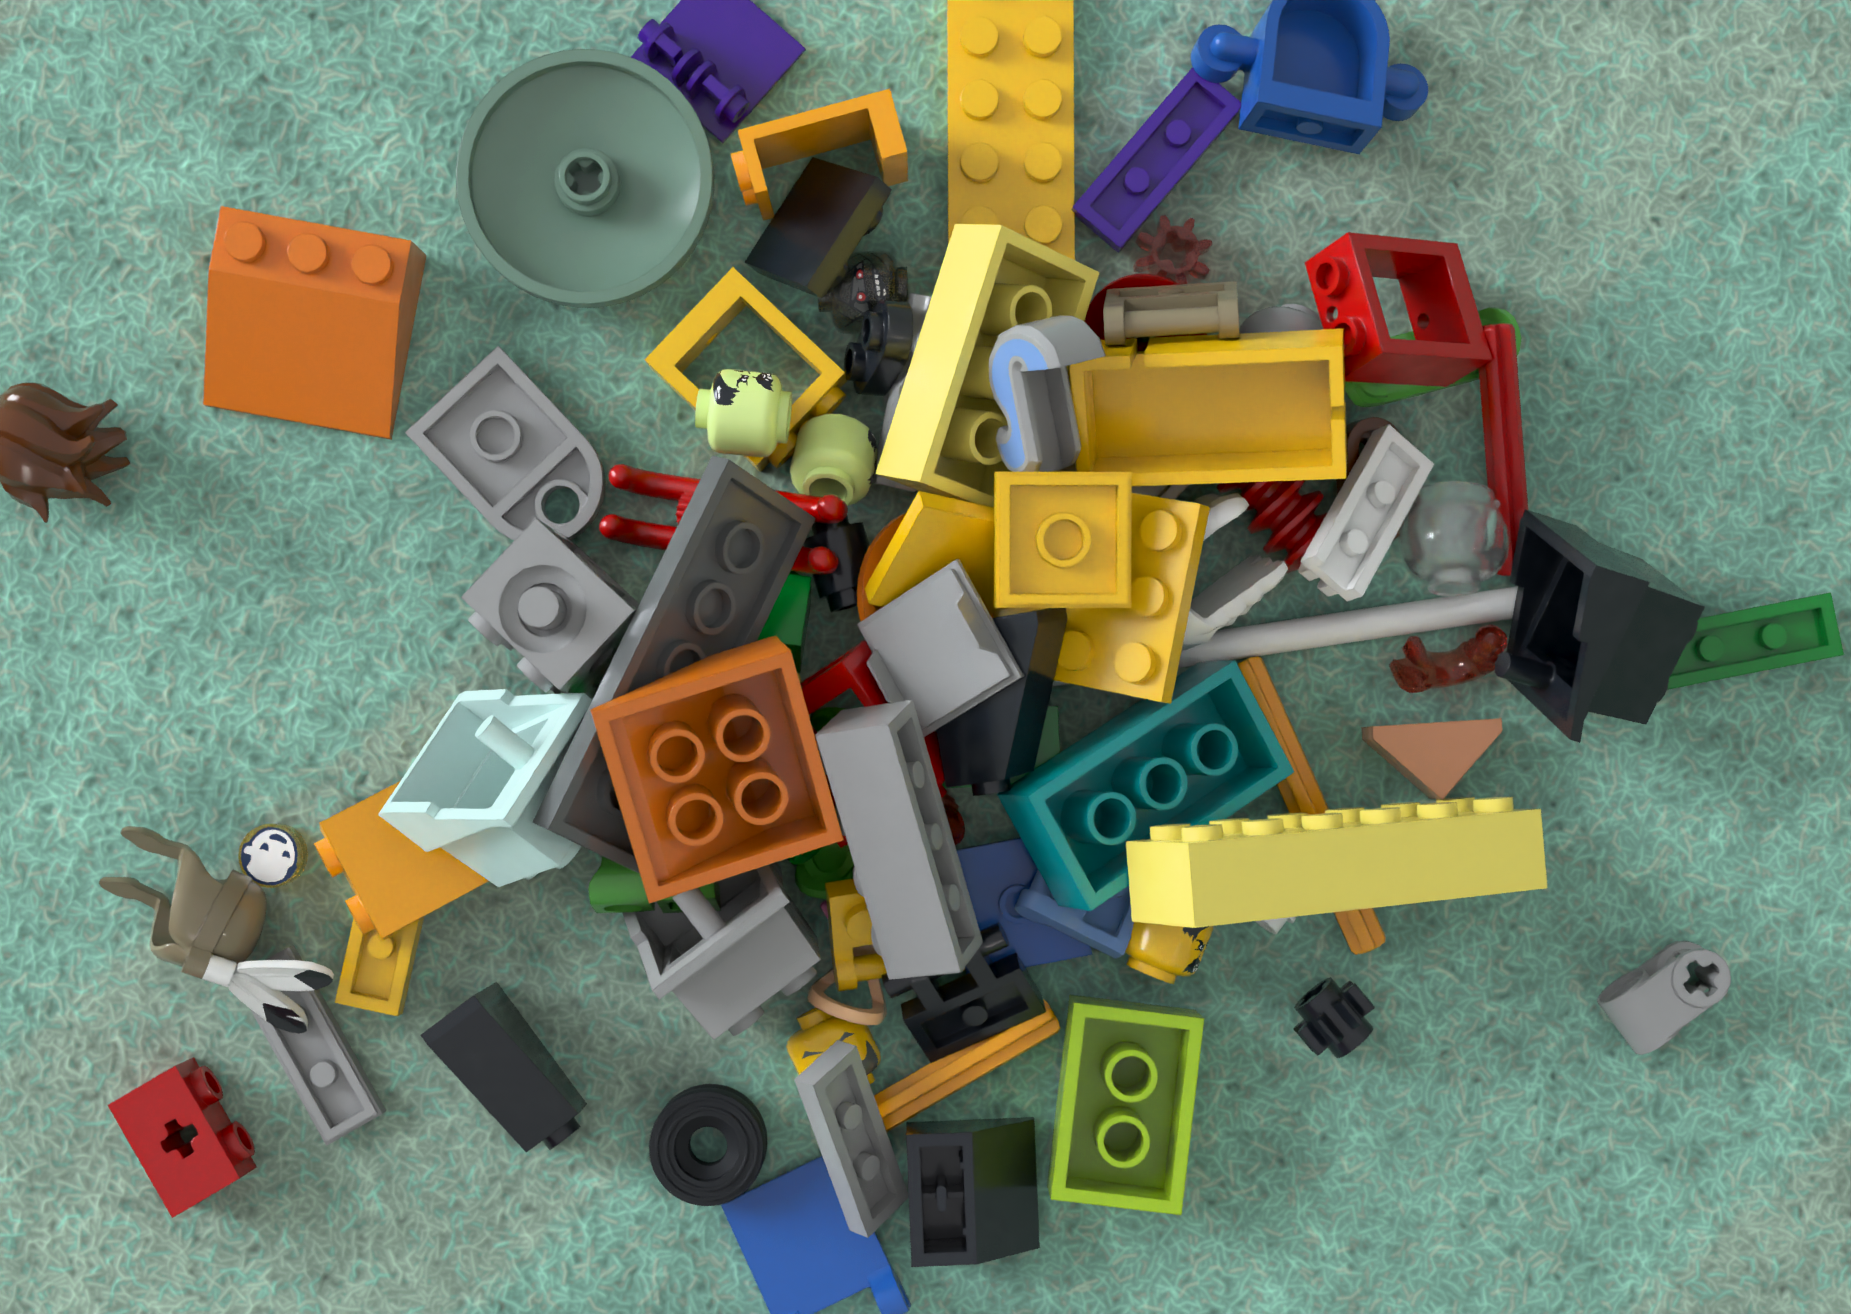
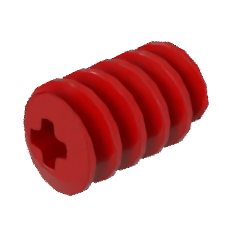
M1306 480L1218 483L1216 488L1220 494L1240 489L1242 491L1240 496L1245 498L1249 504L1245 511L1252 509L1257 511L1247 527L1251 534L1268 529L1273 532L1263 547L1264 552L1271 554L1285 549L1288 552L1283 560L1288 567L1286 574L1299 570L1302 564L1300 562L1327 515V513L1317 516L1314 514L1324 497L1321 491L1317 490L1300 495L1298 492Z

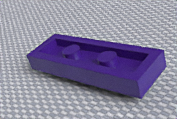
M1192 67L1073 205L1071 210L1075 212V217L1119 253L1238 115L1241 109V102L1219 83H1212L1201 78Z

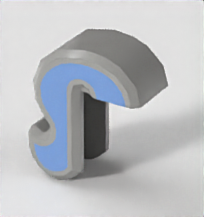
M1058 315L1016 325L999 334L990 353L989 382L994 399L1005 415L1008 424L998 428L996 442L1002 461L1011 472H1052L1073 465L1079 456L1082 446L1067 366L1104 357L1106 354L1096 333L1083 320L1074 316Z

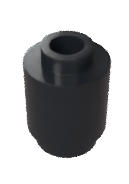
M846 516L843 521L838 523H813L811 527L813 536L806 538L803 546L812 548L823 546L833 550L838 557V566L834 572L826 575L812 574L819 598L827 599L831 613L857 606V584L860 567L870 546L863 522L850 524L848 516Z

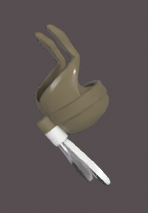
M126 826L122 828L121 835L138 848L178 860L177 879L171 905L169 899L163 893L140 883L135 878L103 877L99 881L100 886L108 892L119 897L136 899L155 910L150 938V948L153 954L165 962L181 966L182 973L228 987L232 994L276 1028L298 1034L306 1032L308 1019L304 1010L281 991L318 990L332 983L334 973L329 968L310 961H246L255 949L265 923L267 901L266 894L261 886L252 882L251 877L234 869L227 879H214L205 869L199 856L188 845L168 840L159 833L145 827Z

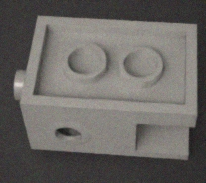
M537 518L525 528L461 597L475 610L468 621L497 647L502 644L510 651L515 648L524 657L517 664V667L544 692L550 689L555 694H560L561 692L585 693L591 699L594 698L598 689L595 682L608 669L639 606V603L572 540H569L563 534Z

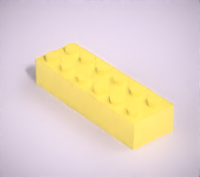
M1475 797L1444 798L1443 800L1436 799V803L1420 804V802L1382 804L1381 808L1364 809V807L1325 810L1324 814L1286 813L1268 815V819L1249 820V818L1209 821V825L1150 826V839L1126 841L1132 922L1199 928L1547 888L1541 809H1514L1513 797L1475 799Z

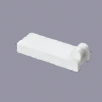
M1387 424L1372 432L1300 561L1302 564L1299 567V573L1308 581L1320 578L1317 588L1327 597L1339 594L1348 602L1364 595L1434 466L1432 461L1391 425Z

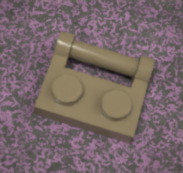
M1236 281L1107 289L1103 308L1106 346L1126 345V338L1219 332V339L1240 338Z

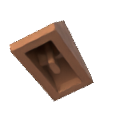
M1502 718L1361 727L1362 740L1429 799L1443 800L1502 732Z

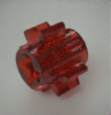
M1162 215L1157 223L1158 234L1156 237L1148 233H1139L1136 244L1148 251L1147 256L1141 257L1135 262L1133 271L1141 273L1148 270L1149 274L1169 278L1178 284H1188L1186 278L1189 274L1197 279L1204 280L1210 270L1205 264L1197 260L1200 255L1209 251L1212 246V240H1197L1196 236L1191 232L1195 219H1188L1183 227L1171 226L1166 215ZM1167 243L1171 244L1174 252L1185 251L1186 253L1179 268L1175 269L1172 261L1169 259L1161 261L1159 259Z

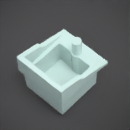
M507 689L464 691L460 693L378 815L424 851L429 852L440 847L497 887L523 878L530 880L538 873L555 867L557 869L563 868L575 857L581 846L533 823V820L592 699L585 693L514 696Z

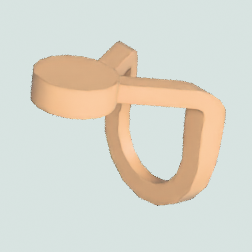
M873 944L853 947L854 957L876 953ZM833 969L816 981L809 989L808 1002L819 1010L839 1019L862 1025H879L887 1015L880 979L867 981L872 998L871 1009L856 1008L843 1004L824 993L835 982Z

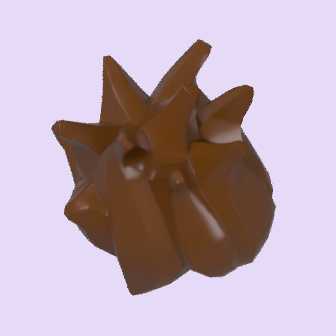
M20 383L11 386L0 395V482L4 490L15 501L35 509L45 523L48 522L49 518L48 499L89 498L106 507L111 504L109 498L91 480L130 465L127 457L113 458L105 456L110 450L127 440L126 431L119 427H97L118 404L109 399L100 404L85 406L41 383Z

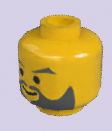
M816 1007L796 1018L801 1029L789 1038L786 1048L798 1075L837 1040L857 1046L869 1083L872 1084L875 1081L872 1072L880 1064L881 1054L867 1025L839 1019Z

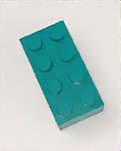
M1206 661L1196 663L1176 677L1171 704L1141 699L1034 769V771L1011 784V790L999 792L997 796L1058 906L1092 911L1129 886L1126 841L1150 839V826L1169 824L1209 825V821L1227 819L1294 773V770L1236 661Z

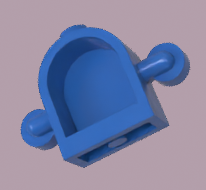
M1272 0L1250 37L1241 35L1237 30L1227 25H1212L1201 33L1191 51V64L1195 72L1206 81L1223 83L1232 79L1238 70L1244 72L1238 129L1354 154H1360L1382 128L1383 117L1392 121L1407 120L1417 112L1428 96L1427 81L1418 69L1401 63L1388 67L1389 29L1385 16L1375 0Z

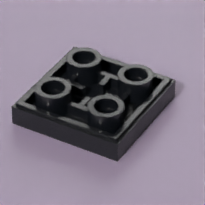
M812 157L745 260V263L763 276L816 297H824L828 290L837 286L844 278L848 269L847 260L862 237L872 232L879 224L883 215L882 206L891 194L892 189L877 176Z

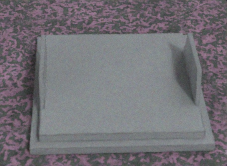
M959 559L954 560L857 624L872 651V655L866 664L888 703L913 700L924 737L1024 677Z

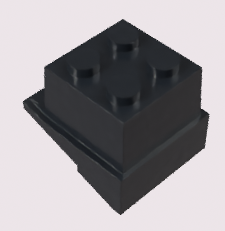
M1525 509L1519 524L1510 582L1518 586L1509 640L1507 651L1502 652L1496 660L1495 674L1498 677L1507 679L1572 741L1581 742L1583 724L1588 712L1646 725L1656 704L1667 691L1669 678L1685 646L1696 633L1698 620L1705 606L1643 559L1597 542L1577 525Z

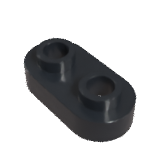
M879 300L872 312L867 311L865 313L857 342L848 343L844 357V372L846 380L853 381L857 394L885 396L906 364L913 339V313L908 302Z

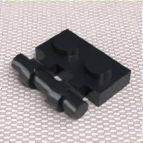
M999 922L980 930L983 943L966 965L970 973L940 986L937 978L946 974L890 980L887 973L881 975L883 985L891 998L912 989L916 993L917 997L901 1004L904 1023L930 1063L1046 1012L1042 994L1017 953H1013L995 962H992L990 959V954L1009 946L1007 935Z

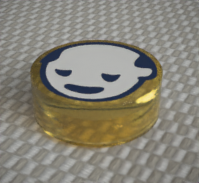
M281 823L264 824L252 829L242 840L238 853L239 865L243 874L251 877L252 882L266 888L287 885L296 880L303 872L308 858L307 846L301 834L291 826Z

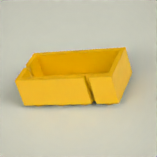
M1343 329L1239 333L1240 338L1219 339V334L1155 337L1149 339L1145 351H1138L1137 338L1126 339V345L1110 346L1105 345V340H1100L1106 356L1070 365L1071 393L1082 446L1076 460L1077 472H1132V486L1346 479L1347 436L1346 402L1344 400Z

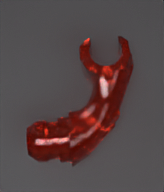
M1492 624L1482 626L1477 630L1475 637L1464 641L1457 648L1447 652L1427 651L1423 641L1418 636H1411L1402 647L1406 658L1393 659L1389 667L1399 687L1409 693L1464 684L1479 679L1495 670L1498 655L1507 647V636L1498 626Z

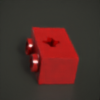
M194 1057L173 1066L108 1105L172 1218L257 1168L251 1157L255 1154V1147L249 1133L239 1122L234 1121L231 1123L219 1102L223 1098V1091L218 1079L208 1067H199ZM193 1124L197 1129L198 1135L185 1143L181 1138L180 1131L186 1126Z

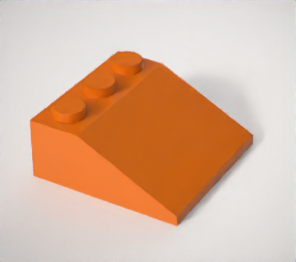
M221 206L208 272L203 405L392 440L427 255L411 240Z
M776 635L713 654L590 709L649 904L843 840L792 653Z

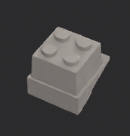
M778 862L718 881L721 911H716L700 889L696 888L672 897L683 911L682 913H663L657 901L655 902V911L623 913L630 938L638 948L654 994L660 1000L672 991L713 1040L727 1030L733 1036L740 1034L763 1015L764 1010L760 1006L780 990L785 996L795 993L817 973L813 965L821 960L817 936L783 888L782 871Z

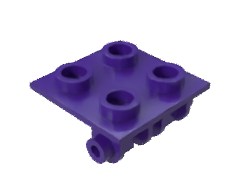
M681 0L660 24L651 19L644 25L637 37L642 42V45L634 52L631 58L643 62L666 77L691 104L702 126L723 144L806 51V48L751 0Z

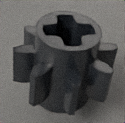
M1331 977L1327 978L1309 990L1294 1007L1304 1020L1293 1029L1317 1056L1328 1048L1336 1058H1341L1357 1048L1373 1031V1026L1364 1016L1372 1011L1375 1006L1360 988L1351 981H1348L1340 988Z

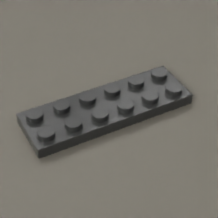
M712 455L533 823L639 873L590 709L708 656L757 641L816 519L815 517L731 460Z

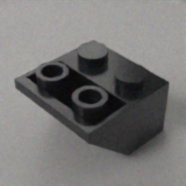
M1034 1117L906 1123L911 1267L977 1265L1040 1248Z

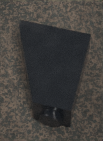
M1048 608L992 618L1024 677L936 730L946 788L971 785L973 796L994 794L1011 790L1010 778L1034 771L1067 623L1066 608Z
M497 982L473 995L421 1034V1037L432 1051L526 1153L541 1141L551 1150L581 1127L574 1117L582 1111L587 1103Z

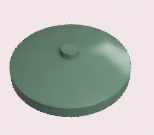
M598 49L563 50L543 55L514 69L496 83L477 105L464 130L458 150L456 163L457 198L462 218L475 245L486 260L514 286L536 298L561 306L575 308L613 306L643 296L660 286L683 266L695 250L707 226L713 204L715 179L713 158L706 134L693 107L684 95L658 71L641 61L611 51Z

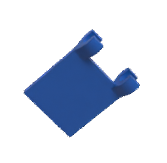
M823 1156L721 1205L770 1314H814L868 1287L872 1290L881 1314H904L910 1310V1300L892 1268L876 1232L867 1238L849 1230Z

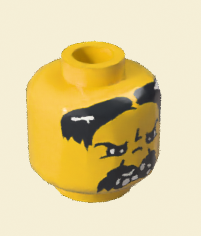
M1134 922L1131 938L1125 950V953L1129 955L1126 965L1156 979L1174 984L1177 976L1187 977L1196 972L1212 934L1213 926L1190 928Z

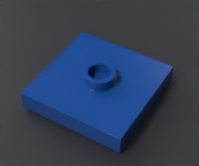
M1021 837L956 849L979 930L999 922L1009 941L1008 947L989 955L992 962L1017 953L1026 968L1093 955L1091 946L1046 924L1026 919L1015 911L1014 908L1023 889H1030L1038 870ZM965 966L966 974H969L970 972L968 968Z

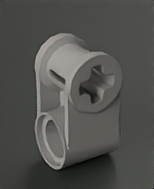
M1675 941L1667 945L1637 969L1612 982L1601 992L1597 1002L1635 1054L1643 1055L1669 1042L1678 1034L1682 1027L1712 1005L1718 1003L1727 994L1731 984L1730 970L1726 961L1717 953L1689 941ZM1691 962L1698 964L1694 971L1699 980L1694 985L1686 983L1690 978L1686 967Z

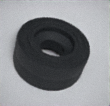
M702 1084L690 1087L677 1094L667 1103L653 1125L649 1140V1156L653 1171L663 1187L673 1196L684 1202L698 1206H715L730 1202L747 1191L760 1173L767 1152L766 1126L757 1107L741 1092L719 1084ZM703 1127H713L721 1131L727 1141L725 1155L714 1162H705L698 1159L692 1152L690 1145L692 1134L696 1130Z

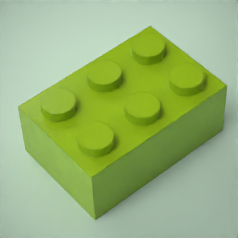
M1069 994L1047 1188L1051 1200L1182 1215L1204 1018L1196 1010Z

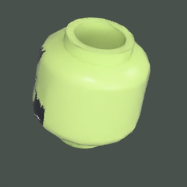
M723 369L714 377L711 390L699 389L695 427L707 429L708 442L715 452L767 457L773 453L777 443H787L792 411V392L782 391L781 381L775 374Z
M824 414L811 418L802 425L797 436L790 465L792 484L799 494L820 497L833 494L843 499L847 506L856 504L867 495L873 482L877 460L875 436L866 425L856 418L847 415Z

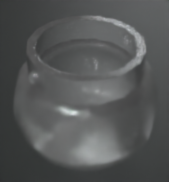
M1461 481L1439 482L1422 486L1400 527L1398 548L1400 558L1407 572L1416 580L1428 584L1429 592L1440 596H1465L1476 593L1481 589V583L1493 578L1504 565L1509 550V534L1505 520L1497 509L1500 506V502L1495 499L1493 490L1482 484Z

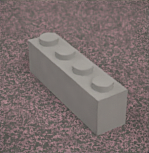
M913 700L841 710L815 736L824 772L828 776L835 799V811L843 836H846L854 862V884L858 893L865 899L872 922L871 938L876 953L883 958L889 980L961 973L980 948L983 940Z

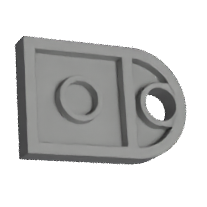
M499 346L405 432L487 521L500 533L512 540H515L535 518L563 534L569 540H573L592 524L603 504L606 479L603 464L597 451ZM557 489H571L579 498L580 506L577 515L567 523L557 524L552 522L545 510L547 498Z

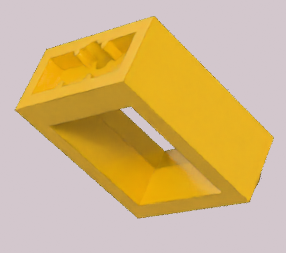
M732 267L644 360L665 383L696 411L699 389L682 372L747 306L820 375L792 404L787 443H777L773 453L767 457L744 456L760 472L769 463L778 469L793 455L797 440L796 434L800 431L802 425L813 418V416L832 414L843 402L846 394L840 388L847 382L846 374L745 277Z

